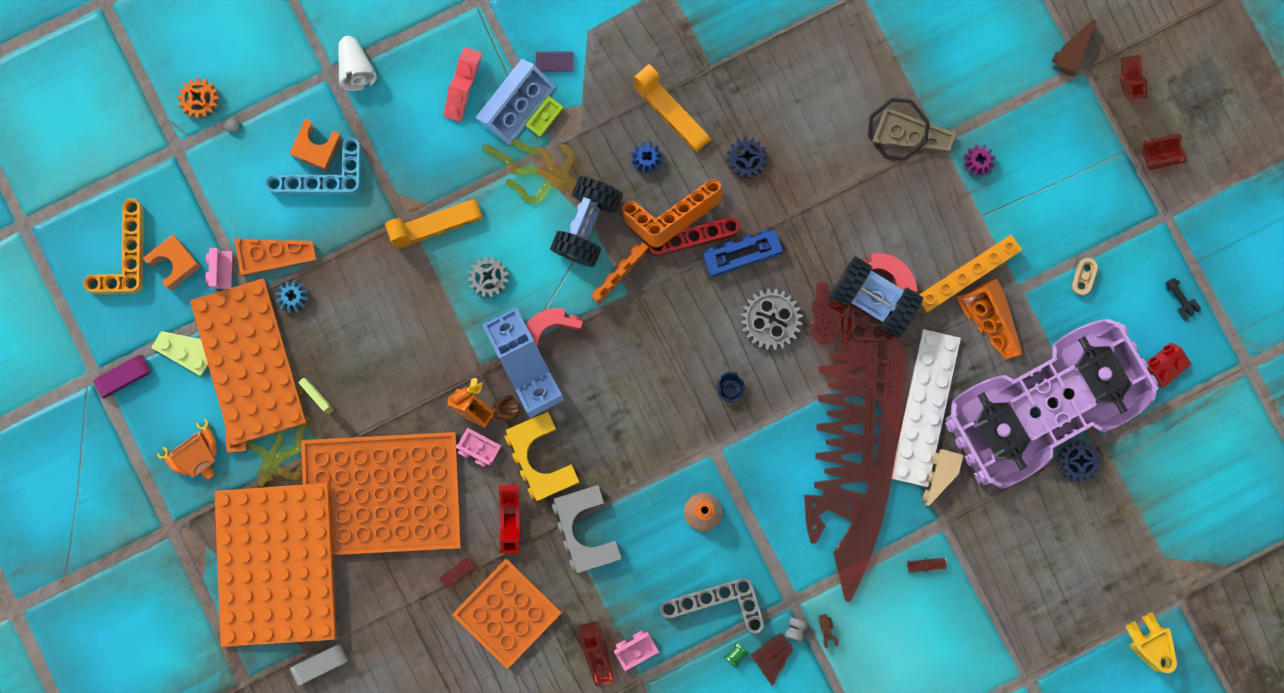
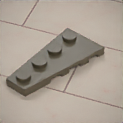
M886 107L884 108L872 143L915 148L924 141L926 123ZM930 123L928 141L920 149L949 152L956 133Z

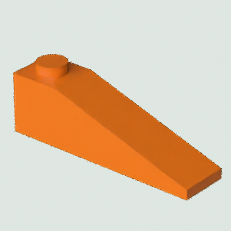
M998 279L980 284L957 297L966 317L972 319L978 325L977 329L981 333L984 332L990 339V343L1005 360L1022 354L1006 295Z

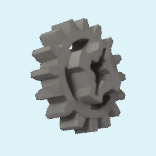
M484 256V261L481 262L477 259V265L471 264L473 271H468V274L472 276L468 278V282H473L470 288H477L475 291L477 295L482 292L483 298L486 297V294L493 298V293L496 292L499 296L500 289L506 290L503 284L509 283V280L505 279V277L509 276V272H504L507 267L506 265L500 266L502 262L500 259L495 262L493 256L490 260ZM485 265H491L490 268H482ZM498 270L501 272V280L496 277ZM476 273L480 276L481 279L479 281V284H477L476 282ZM491 273L493 279H488L487 281H485L486 279L484 275H490ZM487 286H494V287H495V288H493V289H486Z

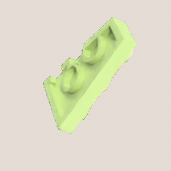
M161 331L151 347L201 377L208 367L201 339Z

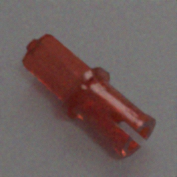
M924 558V560L907 561L909 574L924 571L928 573V571L943 570L947 567L945 558Z

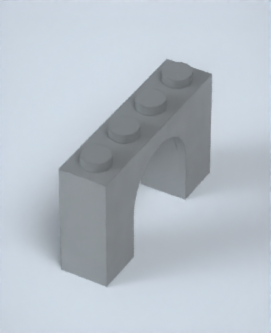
M598 485L554 499L555 503L552 504L554 514H559L561 522L557 524L560 533H565L566 540L563 543L566 552L570 551L572 559L569 560L572 571L576 570L578 574L622 560L616 541L597 547H586L577 542L573 535L572 527L577 515L585 510L604 504Z

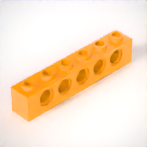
M1012 234L919 294L924 297L919 308L923 315L1020 253L1022 249Z

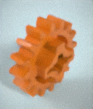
M197 77L196 82L189 79L190 84L183 83L184 90H178L182 94L177 96V99L182 101L178 106L183 108L182 112L184 114L189 112L188 116L190 118H193L194 115L198 120H200L201 115L208 118L207 113L214 114L212 108H218L215 101H220V98L215 95L219 92L217 89H213L215 87L213 83L208 84L207 79H204L203 82H201L199 77ZM194 94H195L196 96H199V97L201 98V100L203 101V103H201L200 101L196 100V97L194 96Z

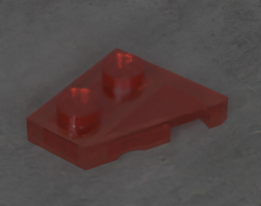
M780 632L750 654L771 686L775 684V680L784 668L785 661L791 655L793 647L784 634Z

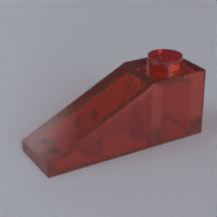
M599 621L580 625L578 638L595 686L614 682L606 643Z

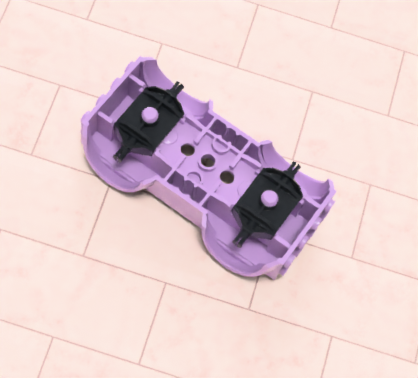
M1104 319L1081 326L1064 335L1053 344L1051 360L1015 380L1006 375H1001L982 381L965 390L952 401L951 415L945 418L947 421L945 425L950 433H954L956 437L954 441L960 450L963 449L966 454L964 459L969 467L972 466L976 472L974 476L979 484L982 483L984 486L991 483L1001 489L1015 485L1033 475L1050 462L1053 458V448L1091 426L1100 432L1113 430L1133 419L1152 404L1156 398L1158 382L1148 372V365L1144 358H1140L1137 353L1138 347L1135 342L1130 341L1127 336L1128 330L1124 324ZM1067 388L1074 391V397L1071 400L1063 396V392ZM1049 398L1057 400L1056 408L1052 409L1048 406ZM1037 407L1040 409L1041 415L1039 418H1032L1030 416L1031 408Z

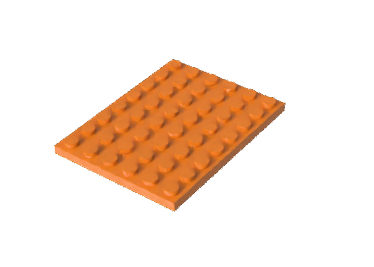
M456 432L301 440L303 485L329 483L333 555L461 548Z
M329 483L214 491L221 647L336 640Z

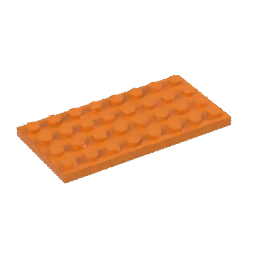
M259 279L190 300L231 446L307 424L265 279Z

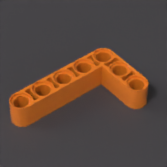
M714 179L707 181L656 219L635 201H627L622 205L624 222L649 245L660 247L721 203L723 200L721 183Z

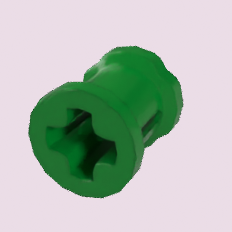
M736 642L734 644L735 647L724 658L738 668V663L745 655L748 656L749 653Z

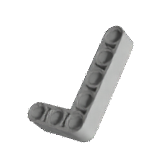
M745 578L665 601L660 607V612L664 617L673 618L737 598L746 629L755 634L761 632L764 627L752 583ZM742 581L746 582L749 586L748 591L745 593L740 592L738 589V584ZM722 587H727L730 590L728 598L720 596L719 591ZM706 592L712 598L708 604H704L701 601V595ZM685 598H690L693 601L691 609L686 610L683 608L682 601ZM747 600H751L754 603V609L750 612L744 609V603ZM666 604L674 606L673 614L666 615L663 608ZM753 619H757L760 623V627L757 630H752L749 627V623Z

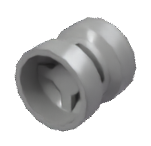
M790 617V626L784 636L803 642L805 637L803 633L808 628L809 623Z

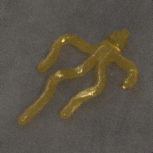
M516 138L511 140V144L529 154L543 156L548 171L535 165L519 168L508 155L488 144L482 146L485 152L506 163L509 170L514 174L527 175L536 173L548 180L541 186L535 196L528 195L525 188L514 180H506V185L516 190L521 199L527 203L540 202L552 186H559L568 192L575 188L576 178L567 174L575 160V153L566 144L560 145V150L568 156L560 170L554 166L552 157L545 148L539 146L531 147Z
M299 386L297 391L301 399L305 390L302 386ZM305 415L307 424L297 428L295 444L291 449L278 453L283 442L282 431L275 433L276 439L269 453L253 441L246 442V446L262 457V466L257 473L259 479L256 484L263 487L266 480L270 482L275 473L289 480H297L302 476V464L298 466L294 473L279 465L283 459L292 457L300 451L303 434L311 421L310 415Z

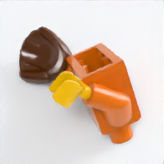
M477 378L471 379L470 387H465L461 390L457 389L448 398V406L464 419L483 428L486 427L492 418L512 420L520 412L519 404L511 395L499 398L494 403L492 409L475 395L480 393L482 388V382L477 384Z

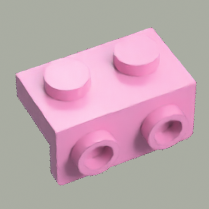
M209 248V253L206 254V263L209 265V272H206V284L212 289L232 288L233 252Z
M467 428L456 448L459 449L458 454L466 458L470 455L476 458L475 463L485 467L486 464L492 465L501 445Z
M641 630L633 635L634 639L627 643L624 640L615 645L617 649L614 650V653L624 671L659 653L648 631L644 633Z

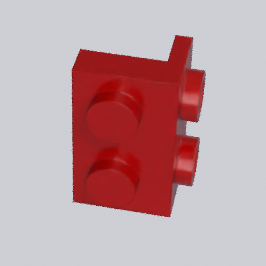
M1171 342L1148 360L1147 370L1156 378L1158 386L1164 388L1188 368L1191 362L1183 349Z

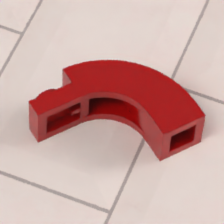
M499 485L500 554L520 553L519 485Z

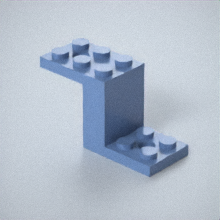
M517 308L482 325L529 418L564 401Z

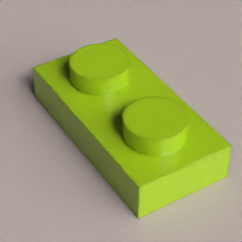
M548 96L525 126L541 138L564 107Z

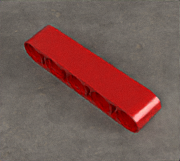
M726 218L684 229L673 237L681 241L679 246L671 245L669 240L662 245L663 248L660 251H654L652 246L649 245V252L652 256L660 257L732 238L738 234L740 224L735 218ZM732 223L735 225L736 230L729 232L725 226ZM714 228L718 234L711 237L708 235L707 230ZM696 233L699 236V240L693 242L689 239V235Z

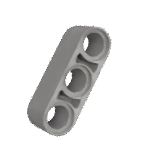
M338 644L289 669L298 687L349 661L341 644Z

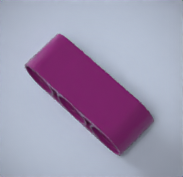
M138 355L95 378L93 383L101 398H106L146 377L151 373V370L144 356Z

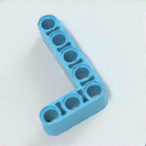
M347 138L343 142L342 175H270L265 181L266 188L273 195H356L361 190V145L355 138ZM356 144L357 148L355 151L349 152L347 150L349 145ZM350 163H356L354 170H347V166ZM274 181L280 182L277 189H271V184ZM293 181L299 182L296 189H290V184ZM312 181L318 182V186L315 189H309V184ZM331 181L337 182V186L334 189H328V184ZM349 182H356L355 188L347 189Z

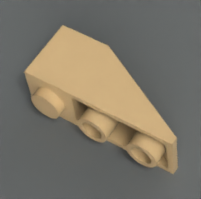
M943 449L938 450V453H934L932 464H935L934 469L930 471L929 479L927 480L930 483L928 490L925 489L922 501H925L924 506H930L959 474L964 455Z

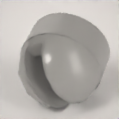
M232 116L223 127L229 132H236L239 129V122Z

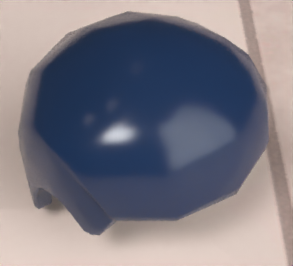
M736 372L723 374L716 385L717 394L725 402L734 403L740 400L745 393L744 380Z

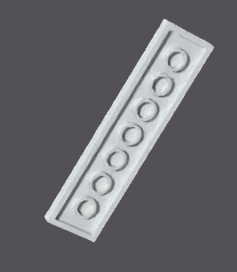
M925 329L922 330L890 479L923 487L929 486L927 480L933 468L932 461L938 445L961 340L959 337Z

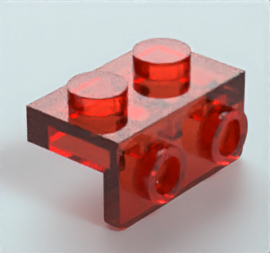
M1181 134L1144 141L1142 154L1149 170L1186 163L1187 157L1181 145Z

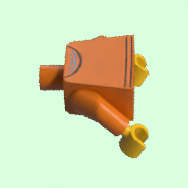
M204 419L206 422L204 427H200V424L197 422L196 425L200 431L174 450L170 451V449L163 447L166 454L163 456L161 453H157V456L164 459L173 472L184 476L190 475L191 477L201 473L206 480L215 475L210 465L215 462L214 456L217 454L216 440L211 429H209L210 424L206 419Z

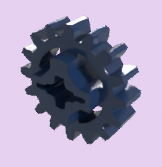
M744 137L743 142L737 139V145L731 144L732 150L727 152L731 156L726 160L731 162L728 168L735 169L734 175L738 172L741 173L740 178L747 175V178L750 179L751 174L757 177V171L763 172L764 168L762 165H767V161L763 160L768 157V154H763L766 148L759 147L760 141L754 143L753 137L750 141H747V138ZM742 147L741 153L735 155L736 151ZM750 147H753L757 152H754ZM745 154H748L750 161H746L744 158ZM759 161V164L752 169L753 163ZM737 164L742 165L744 169L740 168Z
M1079 440L1077 445L1071 442V448L1068 446L1063 447L1066 452L1059 454L1063 459L1059 460L1058 463L1063 464L1060 471H1066L1065 477L1070 475L1071 481H1075L1077 478L1078 483H1081L1083 478L1089 481L1090 476H1096L1094 471L1101 469L1097 466V463H1101L1102 460L1097 459L1100 452L1094 453L1095 446L1089 448V442H1085L1082 445V441ZM1073 450H1075L1074 455L1071 458H1068L1069 454ZM1085 451H1087L1091 457H1088L1085 454ZM1080 458V460L1087 462L1080 464L1072 461ZM1069 465L1075 469V473L1069 468ZM1088 465H1092L1090 470L1087 473H1084L1086 472L1085 468Z

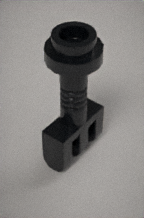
M1174 277L1165 283L1167 286L1166 290H1172L1182 307L1177 309L1183 320L1186 321L1189 317L1185 311L1192 317L1195 312L1191 307L1196 312H1199L1201 308L1195 299L1188 302L1178 287L1180 281Z

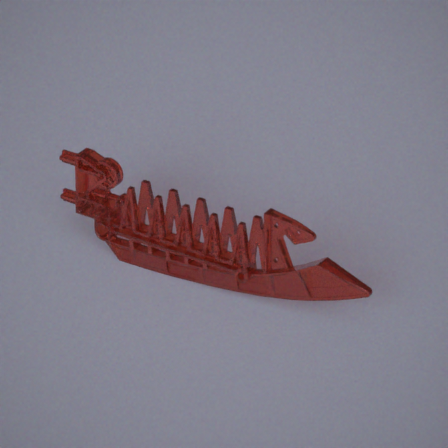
M821 282L816 285V301L813 300L811 302V312L814 318V323L810 329L811 337L819 344H829L835 339L838 331L843 332L840 349L844 352L829 354V359L845 363L819 367V373L847 380L828 383L829 388L846 392L818 395L817 402L847 409L827 411L826 416L845 421L816 424V430L847 438L825 440V445L842 448L843 450L815 453L816 460L845 467L824 469L825 474L841 477V479L814 482V488L823 490V496L803 495L805 524L810 542L816 544L825 528V524L819 518V515L826 510L851 522L846 533L833 551L843 597L846 602H850L860 584L876 544L890 492L903 399L906 346L896 337L881 328L882 324L869 323V313L863 310V318H857L854 312L856 309L861 308L853 303L845 307L839 302L827 301L828 283ZM855 328L863 330L862 337L855 336ZM874 329L882 331L883 335L881 338L874 337ZM848 332L850 338L852 339L851 341H848ZM887 339L886 359H877L878 343ZM877 364L885 365V379L877 378ZM865 367L864 377L845 372L846 369ZM876 383L884 384L883 398L876 397ZM864 396L863 406L844 401V398ZM876 402L882 403L881 417L875 416ZM875 422H880L879 436H874ZM863 424L862 435L843 430L844 426ZM874 441H878L875 461L873 465ZM861 453V464L842 459V455ZM855 482L868 484L865 494L840 487L841 484Z

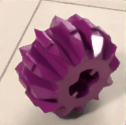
M978 145L974 146V150L969 148L967 150L969 154H965L963 157L968 160L963 165L970 166L967 172L969 173L973 170V176L975 177L978 172L981 177L985 176V172L990 174L992 172L991 168L996 165L992 162L996 159V156H990L992 149L985 151L986 145H983L981 150ZM978 157L980 160H983L982 164H980V162H976V159Z

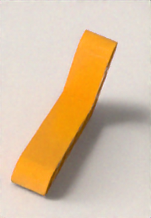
M650 64L646 65L634 76V88L687 145L697 153L711 140L710 137L659 84L660 76Z
M131 198L123 203L122 274L87 276L84 279L83 285L92 294H137L143 289L144 207L137 200ZM136 204L137 210L130 213V207ZM137 223V229L130 232V225ZM132 242H136V249L130 251V244ZM132 261H136L137 266L130 270L129 264ZM135 279L137 284L134 288L130 289L129 283ZM97 280V288L91 289V283ZM117 280V286L111 289V281Z
M472 199L404 223L401 218L392 219L385 223V227L392 245L395 249L476 222L482 219L483 215L477 199Z

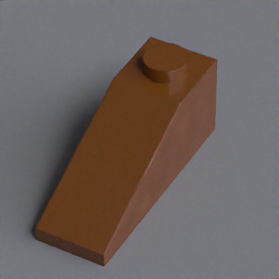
M1092 20L1067 42L1059 52H1055L1052 58L1054 63L1052 69L1072 77L1075 76L1094 30L1096 20Z

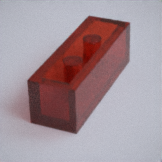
M468 556L439 579L445 588H448L475 568L476 565Z

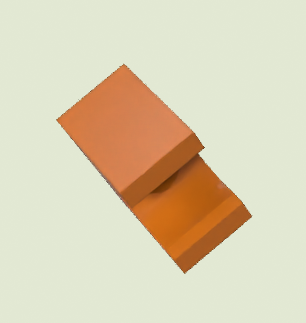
M305 119L292 146L290 155L296 160L328 173L343 138L340 133L333 131L330 139L325 144H313L311 142V135L314 132L315 126L311 121Z
M171 235L143 257L144 261L151 267L156 266L162 260H170L172 262V273L162 282L170 291L201 268L175 235Z

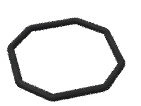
M891 98L871 114L868 137L871 141L873 140V118L890 103H910L926 123L924 141L904 157L887 155L879 144L873 143L886 159L907 160L927 143L930 123L914 101Z

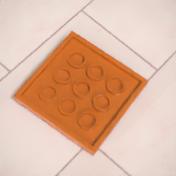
M505 559L452 616L506 669H509L562 612L512 563Z

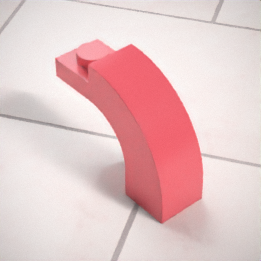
M874 253L869 256L870 262L863 260L872 266L871 271L885 273L891 278L894 285L902 290L908 287L912 291L918 292L911 270L900 259L888 254Z
M548 309L533 316L525 325L538 348L541 336L549 328L561 326L581 331L583 322L579 320L580 317L568 315L567 318L565 317V309Z

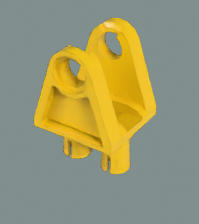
M1153 612L1142 616L1150 631L1145 636H1143L1136 621L1131 622L1130 625L1127 624L1125 628L1133 640L1128 645L1129 648L1152 670L1163 673L1173 672L1177 666V660L1170 629L1163 628V626L1160 627ZM1162 659H1164V661H1165V664H1164L1163 667L1161 666V660H1162Z

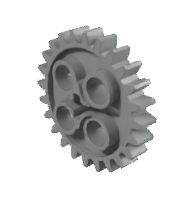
M768 288L766 294L760 290L759 297L755 294L752 295L754 301L747 300L749 307L743 306L747 313H741V317L746 318L740 322L742 325H746L742 331L749 332L746 338H753L752 345L759 342V349L762 345H765L766 351H768L770 346L776 351L777 345L783 349L784 342L788 345L791 344L789 338L796 339L793 333H800V330L796 327L803 324L798 321L803 315L797 314L801 307L795 308L794 305L797 301H790L792 295L784 297L785 291L779 295L777 289L774 290V293H771ZM763 303H769L772 310L769 312L764 311L761 307ZM786 310L789 313V318H780L779 312ZM756 312H759L768 318H770L771 315L775 316V321L787 324V327H783L777 322H773L772 324L768 323V318L756 315ZM754 321H763L764 327L762 329L755 328ZM777 327L781 330L782 334L779 337H775L772 335L771 330Z

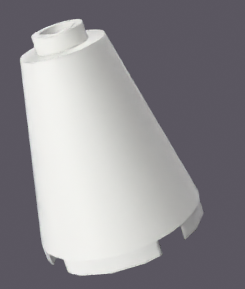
M345 36L339 41L340 87L343 86L344 90L347 91L364 89V85L368 83L372 85L376 81V72L357 39L352 36Z

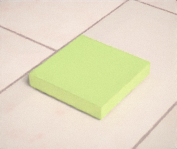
M302 378L298 382L325 413L330 414L334 411V408L310 381Z

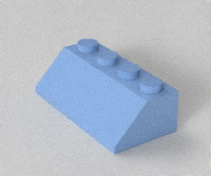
M521 59L475 118L489 131L508 145H511L556 86L534 64Z

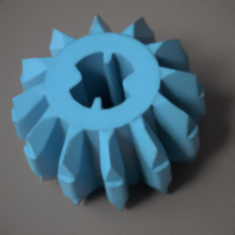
M294 280L291 286L290 282L286 281V288L280 285L279 288L282 292H276V295L281 297L276 302L278 304L282 303L280 308L282 310L287 308L288 313H291L293 308L295 312H299L298 306L300 305L302 308H305L306 306L302 302L309 301L307 297H304V295L308 294V291L303 290L304 285L302 283L298 285L297 281ZM294 292L296 299L292 298L293 301H291L288 296Z

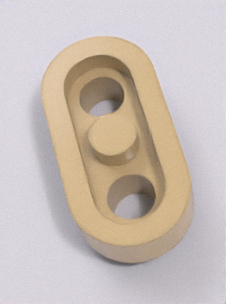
M1084 258L1077 265L1071 285L1073 292L1077 295H1086L1092 288L1098 269L1096 261L1092 258ZM1084 265L1089 266L1090 270L1088 272L1084 270ZM1082 283L1084 289H1079L1078 284Z

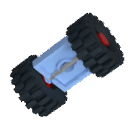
M579 176L572 196L581 201L577 206V215L570 224L569 233L564 231L556 232L550 250L578 264L595 267L601 247L591 243L588 239L600 210L616 213L623 194L613 186L607 185V183L590 177Z
M855 256L840 277L830 298L845 307L853 303L883 322L881 327L883 330L896 338L901 337L916 315L924 297L908 287L902 290L871 271L872 266Z

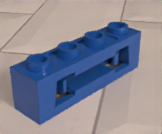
M766 229L759 232L760 235L758 236L748 235L741 238L742 241L734 243V241L723 244L724 247L716 249V247L705 250L706 253L703 254V260L709 277L712 278L781 255L783 250L776 230ZM757 243H760L758 252L731 260L728 265H725L727 262L725 255L728 256L755 247Z

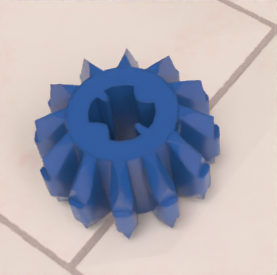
M641 142L642 148L635 146L636 152L631 153V156L635 158L631 160V163L637 164L635 170L637 171L642 167V174H645L646 169L652 174V167L659 170L658 164L663 163V159L659 158L663 153L657 152L659 146L656 145L652 148V142L648 143V147L645 146L644 142ZM643 155H650V161L648 159L644 161Z

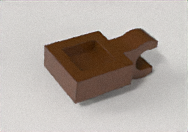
M827 614L818 615L824 647L828 648L827 642L829 639H832L835 646H838V639L831 634V629L833 628L832 618L828 617Z

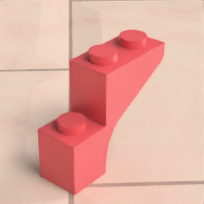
M466 47L463 49L458 58L456 74L449 85L443 117L462 122L475 77L480 69L482 52Z

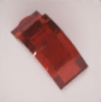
M1135 55L1121 58V74L1119 76L1125 97L1128 100L1147 98V79L1142 75V57Z

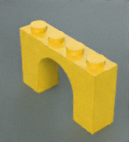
M545 412L507 429V435L504 436L508 446L512 445L515 452L512 455L516 464H521L523 470L520 471L524 482L527 480L531 488H528L531 499L536 498L537 502L580 483L572 464L553 473L542 474L532 469L528 462L527 456L531 444L535 440L556 431L549 412Z

